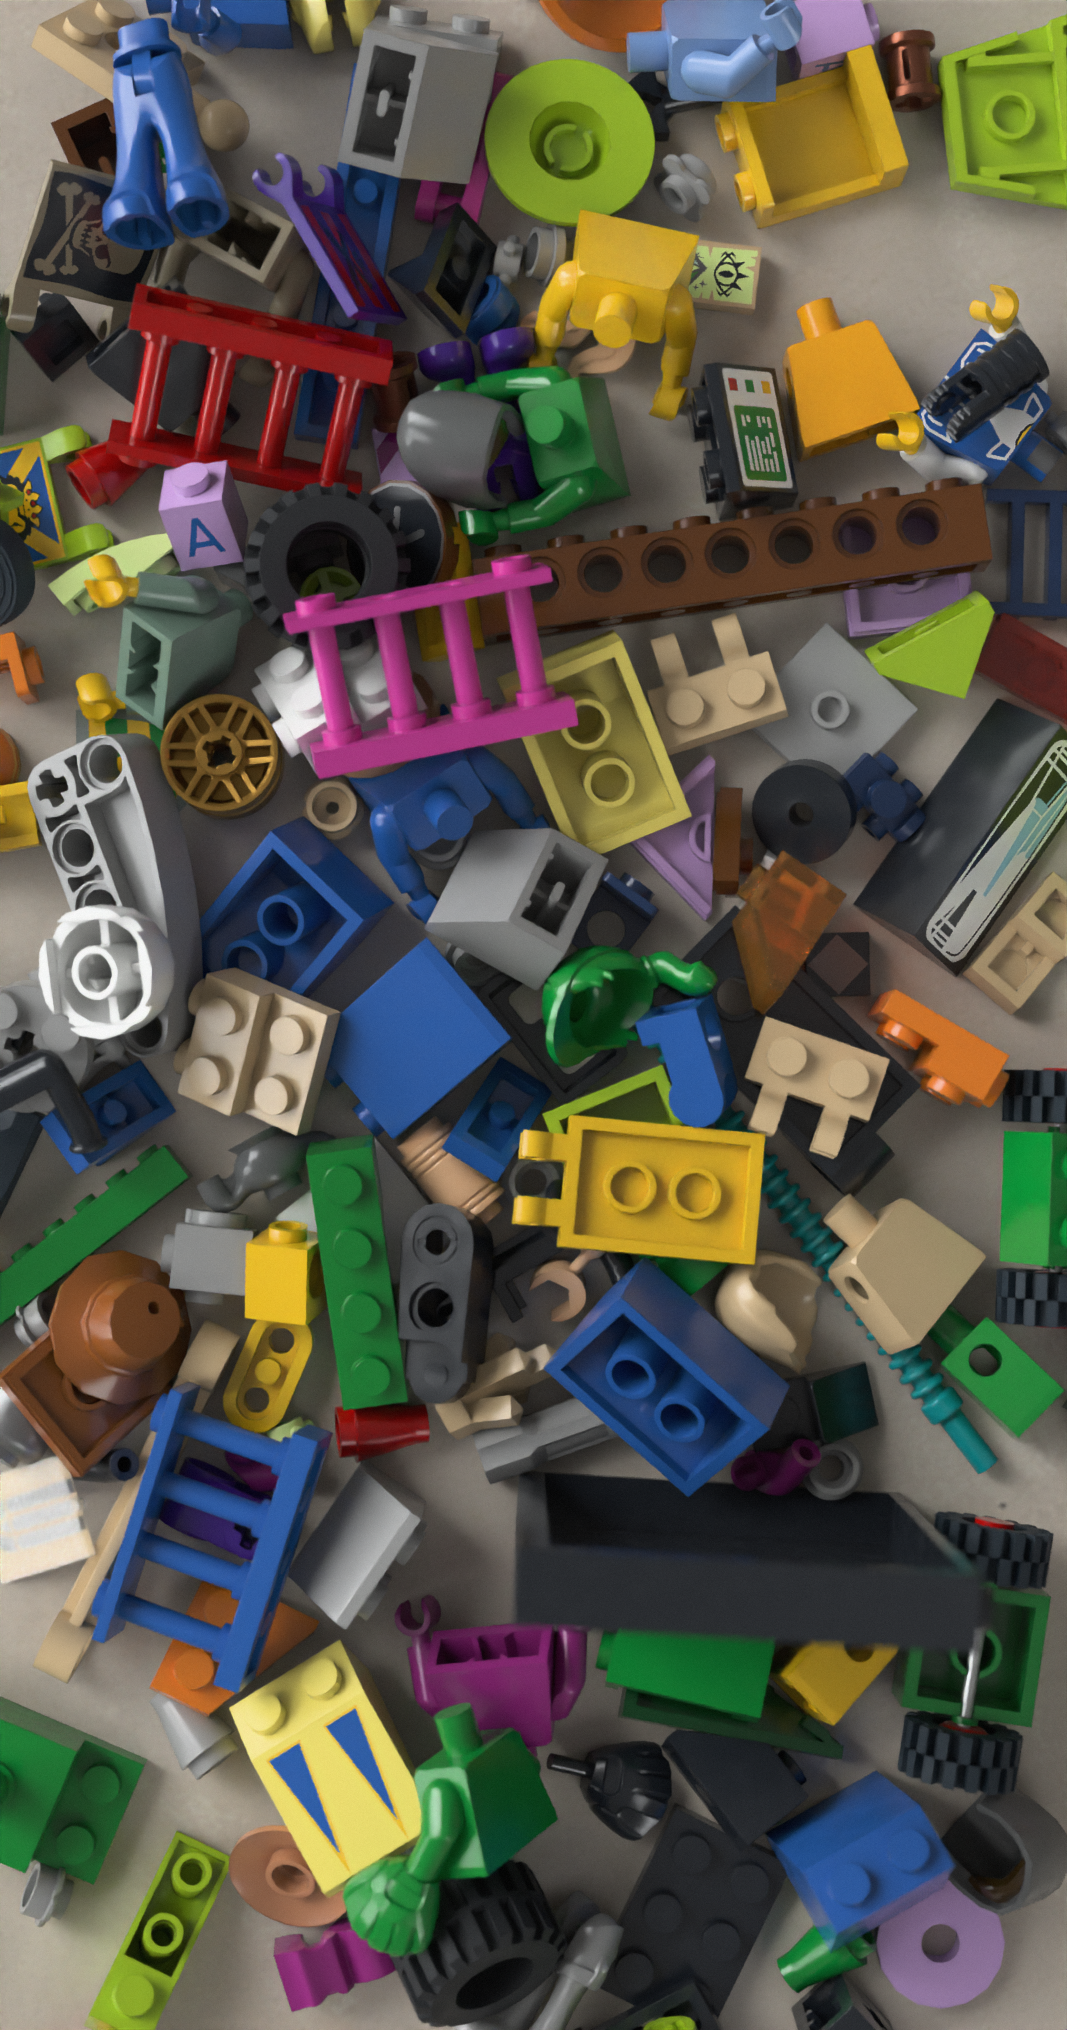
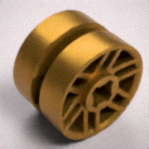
M212 694L192 700L175 713L162 737L160 757L162 769L168 783L187 804L208 817L233 820L252 815L271 801L281 785L285 770V755L282 743L266 716L256 706L240 697L227 694ZM231 748L232 754L235 757L232 764L227 762L223 765H218L216 768L215 761L212 758L215 751L221 753Z

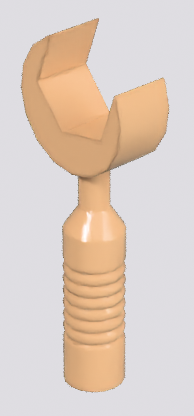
M581 1249V1253L573 1263L564 1259H552L542 1263L534 1270L530 1279L529 1291L548 1280L569 1289V1300L551 1310V1321L563 1322L572 1319L582 1310L586 1302V1279L582 1270L591 1260L601 1258L605 1254L604 1251Z

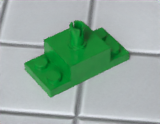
M0 1696V1863L26 1873L32 1862L36 1860L57 1870L62 1867L66 1870L67 1874L94 1885L148 1759Z

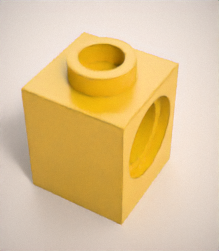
M291 1220L276 1221L270 1223L268 1228L246 1243L245 1318L306 1326L328 1307L317 1232L308 1231L307 1224Z

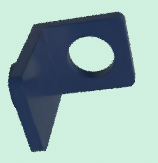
M607 871L601 879L600 886L588 903L571 940V944L578 949L595 945L587 933L588 923L595 914L609 911L617 914L622 919L625 927L623 939L614 947L630 951L659 912V909L650 903L655 894L626 872L618 879Z

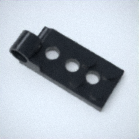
M735 905L689 951L682 961L688 964L702 961L706 966L712 967L716 971L718 981L708 994H712L732 1059L738 1090L754 1106L757 1102L761 1086L744 1081V1077L765 1017L890 1059L870 1120L865 1123L849 1117L840 1150L834 1159L809 1151L823 1110L822 1107L787 1096L777 1126L782 1135L844 1197L848 1194L855 1197L895 1156L893 1150L876 1131L919 1089L921 1084ZM741 979L752 987L755 1001L753 1007L748 1012L741 1015H732L720 1007L717 992L725 981ZM660 984V987L655 989L652 1006L657 1007L695 998V996L683 994L667 984Z

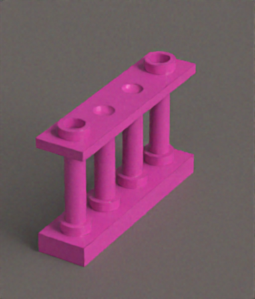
M530 554L515 555L492 561L493 572L340 603H336L334 593L314 595L296 600L297 611L283 614L284 624L289 634L308 631L328 728L322 731L323 740L309 743L314 769L318 778L321 779L579 726L574 699L564 691L555 693L554 685L547 684L529 586L553 582L551 568L541 562L532 564ZM503 592L521 689L515 692L517 701L491 706L490 698L483 697L465 599ZM439 605L457 702L451 705L452 714L427 719L426 712L418 710L399 612ZM373 618L392 716L387 718L388 727L362 732L361 724L353 723L334 625Z

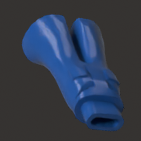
M149 18L121 27L117 33L120 49L113 54V109L117 142L116 173L112 192L102 210L104 233L112 241L124 247L139 250H152L173 245L175 237L171 220L181 232L191 238L212 234L220 230L229 219V206L224 187L208 158L202 141L194 107L191 83L182 62L181 49L175 42L170 40L167 21L162 18ZM161 141L163 143L167 167L166 189L162 173L161 158L159 151V144Z

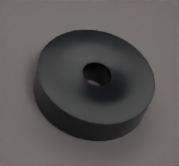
M812 759L793 760L776 768L759 785L752 803V820L759 839L773 854L796 864H813L832 856L849 839L857 819L856 798L848 781L832 766ZM796 803H805L810 806L813 811V820L806 821L801 819L796 813Z

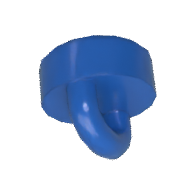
M494 275L486 276L464 334L476 346H478V341L482 337L496 331L513 328L517 325L520 316V306L512 292L499 277Z

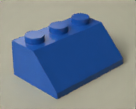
M646 1256L604 1294L543 1368L687 1497L692 1495L770 1429L790 1387L787 1382Z

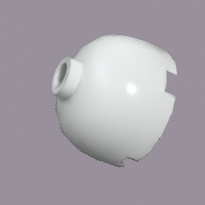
M100 904L66 913L57 922L63 923L56 929L53 938L45 939L39 958V981L45 1001L54 1014L62 1013L64 1016L69 1017V1022L76 1026L69 1029L78 1035L97 1039L119 1036L142 1028L164 1009L175 980L173 952L170 942L155 922L134 908Z

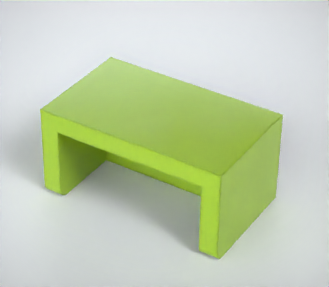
M663 1065L542 1114L549 1132L567 1134L568 1117L570 1115L678 1126L687 1125L682 1123L670 1108L668 1095L671 1084Z

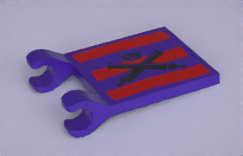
M279 152L275 155L276 160L283 167V176L278 184H272L270 175L264 169L258 168L253 172L252 179L256 188L264 195L283 204L348 318L398 326L407 320L405 313L344 210L343 180L336 169L323 164L317 167L325 179L324 190L318 196L314 195L312 186L303 180L302 169L298 161L288 154Z

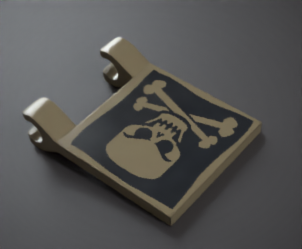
M50 159L14 277L6 288L0 304L1 314L6 317L5 323L8 329L22 333H28L32 330L36 319L40 290L106 305L107 307L102 313L97 326V334L101 340L106 338L130 316L136 284L147 285L159 248L139 250L124 247L112 241L104 233L102 210L112 192L115 182L114 175Z

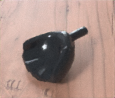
M631 1741L603 1746L590 1751L585 1760L550 1753L547 1758V1769L581 1777L580 1788L585 1801L589 1804L590 1810L609 1829L624 1839L630 1841L642 1839L647 1832L662 1820L668 1808V1800L672 1796V1771L669 1761L663 1756L660 1745L655 1742Z

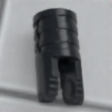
M1014 329L1006 335L1004 340L994 344L991 350L982 353L977 357L976 361L968 363L925 395L920 404L932 417L935 416L937 418L939 415L942 416L944 413H948L951 408H955L973 394L975 398L966 403L957 413L953 414V417L948 420V425H946L947 434L956 443L961 442L1003 411L1007 404H1012L1022 393L1025 394L1031 390L1034 384L1041 383L1049 377V368L1034 342L1021 330Z

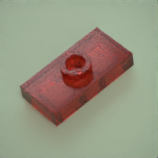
M1006 613L998 614L986 636L974 674L1067 725V647Z

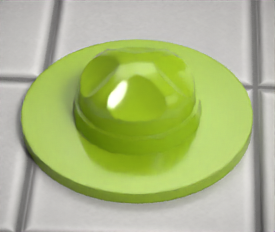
M556 59L541 62L525 69L513 77L499 92L488 114L484 135V150L487 165L494 182L515 207L532 218L548 224L577 227L581 209L614 216L625 209L637 197L651 171L655 152V135L653 124L644 102L633 87L623 78L596 63L577 59Z

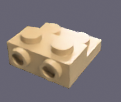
M235 967L207 973L206 979L200 980L195 985L189 997L188 1010L192 1015L196 1016L191 1038L186 1039L180 1045L174 1058V1071L182 1075L177 1093L228 1116L244 1112L296 1136L309 1132L341 1012Z

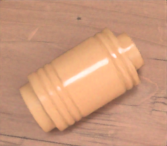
M434 1116L397 1147L404 1156L400 1163L412 1174L413 1179L417 1180V1184L434 1204L443 1203L464 1208L481 1218L486 1224L504 1209L497 1198L506 1190L500 1186L499 1181L497 1183L441 1149L453 1130V1125L450 1122L444 1125L437 1116Z

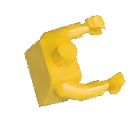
M581 209L572 261H566L559 266L541 297L534 330V338L537 344L536 353H533L527 360V368L558 366L555 353L565 337L569 311L570 322L574 326L592 330L596 340L609 348L623 347L630 339L651 344L660 342L665 333L666 342L661 357L663 380L655 392L652 400L654 405L648 415L666 421L674 420L679 408L684 405L688 397V387L681 386L683 377L689 376L698 335L693 299L688 289L699 235Z

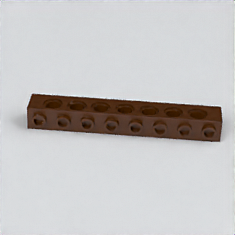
M952 477L925 484V492L900 495L898 487H884L863 493L861 495L862 501L837 505L836 497H818L800 502L798 504L799 511L774 514L773 507L771 506L751 507L736 512V520L711 524L710 516H691L674 521L672 523V530L648 533L647 526L631 525L610 531V539L586 543L584 535H564L548 540V548L526 552H522L520 544L498 545L484 550L485 558L473 559L472 566L474 576L493 572L491 562L494 560L530 554L532 564L541 562L551 568L552 577L559 585L556 594L544 602L532 601L538 637L543 638L844 593L852 589L864 590L884 587L894 583L904 584L918 582L921 579L931 580L957 576L962 573L984 572L993 560L982 484L964 486L962 478ZM915 517L925 519L934 529L935 540L925 545L910 542L903 533L902 523L907 519ZM846 527L861 528L869 534L872 540V549L864 554L849 553L841 546L838 534ZM787 536L798 537L808 546L810 556L798 564L784 562L777 555L775 544ZM722 546H734L744 553L747 565L739 572L724 573L715 567L711 556L714 551ZM671 555L682 563L684 573L674 582L662 583L651 576L648 570L649 564L658 556ZM607 564L617 569L622 579L614 590L604 593L597 592L591 589L585 581L589 570L597 565ZM498 592L478 596L477 600L485 646L512 642L504 593Z

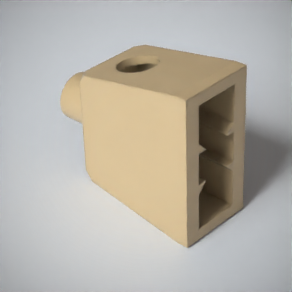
M848 1194L828 1212L823 1220L847 1244V1247L829 1267V1278L880 1346L889 1355L918 1345L987 1257L980 1249L912 1201L904 1198L879 1208L872 1215L851 1194Z

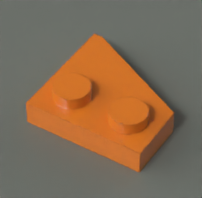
M202 1580L185 1615L222 1628L225 1623H233L239 1601L232 1599V1591ZM279 1602L255 1679L299 1643L314 1634L320 1621ZM175 1639L172 1640L149 1688L206 1717L215 1712L236 1694L213 1685L220 1663L212 1661V1653Z

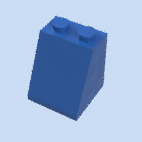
M426 937L341 1013L324 1077L335 1089L343 1082L349 1086L360 1100L352 1110L376 1138L386 1131L394 1140L512 1042V1038Z
M877 1770L765 1833L769 1844L830 1953L942 1890L955 1867L921 1806Z

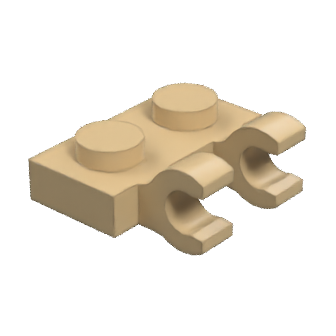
M736 612L711 620L725 665L691 677L688 676L675 632L650 640L664 686L648 690L647 694L668 756L789 717L768 651L752 657L749 656Z
M765 1017L744 1077V1081L761 1086L747 1130L758 1134H765V1136L772 1138L776 1132L786 1098L790 1096L823 1108L809 1151L834 1159L840 1150L849 1117L865 1123L870 1120L890 1059Z

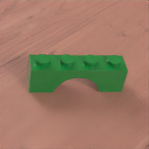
M374 1134L311 1142L306 1154L343 1411L408 1402L410 1381L405 1379L406 1354L404 1340L399 1339V1315L388 1256L383 1195Z

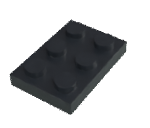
M674 1803L617 1920V1923L624 1929L618 1947L617 1956L610 1965L600 1989L636 2006L694 1975L718 2018L787 1877L774 1851L753 1842L742 1852H739L718 1823ZM689 2000L664 2012L663 2017L686 2016L692 2019L698 2030L700 2019Z

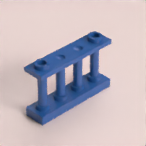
M187 1382L170 1389L169 1395L162 1394L154 1408L150 1421V1430L156 1432L155 1440L111 1579L106 1578L103 1580L92 1604L91 1615L98 1618L92 1639L104 1644L122 1632L127 1621L212 1653V1661L220 1663L213 1685L238 1694L256 1677L333 1432L308 1424L294 1432L292 1438L285 1436L281 1442L193 1411L201 1386ZM185 1436L271 1466V1474L279 1476L272 1500L264 1499L260 1504L174 1473ZM165 1498L252 1529V1537L259 1539L252 1563L245 1561L240 1566L155 1535ZM145 1561L154 1562L232 1591V1599L239 1601L233 1623H225L221 1628L135 1596Z

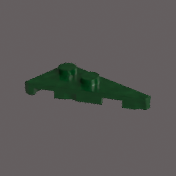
M768 1683L761 1717L757 1724L731 1718L732 1714L622 1688L618 1712L619 1718L691 1732L766 1742L772 1748L839 1760L843 1756L844 1746L840 1745L836 1739L830 1736L829 1731L811 1716L803 1715L774 1692L775 1688Z

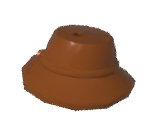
M124 1250L87 1256L59 1287L48 1323L55 1364L81 1393L116 1405H123L159 1393L179 1372L187 1354L192 1328L186 1301H184V1292L181 1289L169 1288L170 1276L166 1272H161V1266L157 1261Z

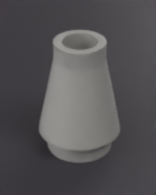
M159 1693L150 1701V1704L159 1716L182 1771L189 1768L197 1780L208 1774L239 1749L230 1736L235 1730L215 1712L206 1717Z

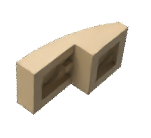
M1054 871L1050 873L963 972L965 977L1009 1015H1012L1022 1007L1055 964L1067 956V882Z

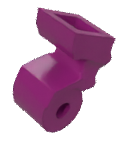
M349 1917L336 1921L323 1932L320 1941L312 1945L304 1941L303 1934H290L275 1938L273 1956L291 2012L316 2007L329 1995L335 1993L347 1994L355 1987L354 1984L377 1980L396 1971L390 1955L369 1947L368 1941L362 1940L352 1929Z

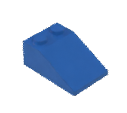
M305 816L299 817L269 832L201 917L203 979H206L207 973L235 967L309 998L362 943L393 906L394 902Z

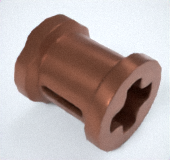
M900 31L883 38L878 43L879 56L885 59L887 63L890 89L887 96L892 112H917L928 109L941 101V89L937 84H933L930 52L935 48V37L931 31Z
M393 352V365L388 386L372 383L377 413L373 416L374 428L379 432L396 433L398 422L410 400L419 396L414 371L418 369V364L414 352Z

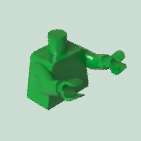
M555 365L519 368L476 377V382L465 385L463 378L442 382L434 388V390L477 393L503 403L519 399L535 476L539 486L545 490L534 499L514 501L507 504V508L494 512L479 510L458 511L461 531L467 535V538L477 546L490 545L499 539L498 532L510 530L512 535L553 526L570 513L631 496L605 379L593 377L572 378L570 372L563 367Z

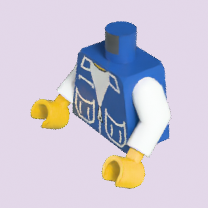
M990 284V291L994 293L996 298V304L992 312L985 302L972 301L969 307L970 315L976 321L991 324L989 334L982 328L979 330L940 384L968 363L976 361L977 357L982 353L991 350L994 344L1004 340L1006 335L1014 329H1019L1027 335L1019 318L1016 317L1019 309V299L1011 288ZM1046 379L1041 383L1034 384L1031 390L1025 394L1022 393L1012 404H1007L1003 411L961 442L956 443L947 434L946 425H948V420L953 417V414L957 413L966 403L975 398L973 394L955 408H951L948 413L946 412L942 416L939 415L937 418L935 416L932 417L923 406L917 414L913 412H889L888 416L898 424V437L893 434L878 433L876 438V444L879 448L886 451H900L902 459L926 481L932 482L944 478L959 477L963 479L964 486L979 483L992 486L1010 461L1041 483L1064 453V451L1034 430L1053 404L1047 395L1048 383Z

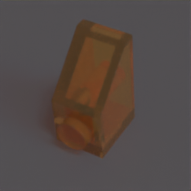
M783 850L768 869L757 863L735 894L744 900L745 903L733 919L732 925L752 1006L763 1015L784 993L847 896L846 893Z

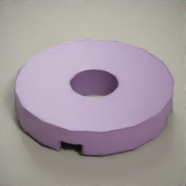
M947 1880L942 1890L879 1925L874 1931V1939L877 1945L876 1953L882 1971L896 1991L919 2005L943 2009L966 2004L989 1987L1001 1968L1005 1940L998 1914L979 1907L961 1893L949 1880ZM943 1924L954 1929L956 1940L951 1950L947 1953L931 1955L922 1949V1936L931 1926Z

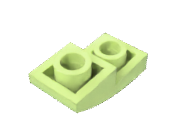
M167 533L130 540L95 554H105L115 558L123 576L136 578L139 571L176 576L181 570ZM91 557L72 567L47 585L73 616L83 609L90 613L100 607L91 599L83 582L84 580L99 581L93 576L88 566V560Z

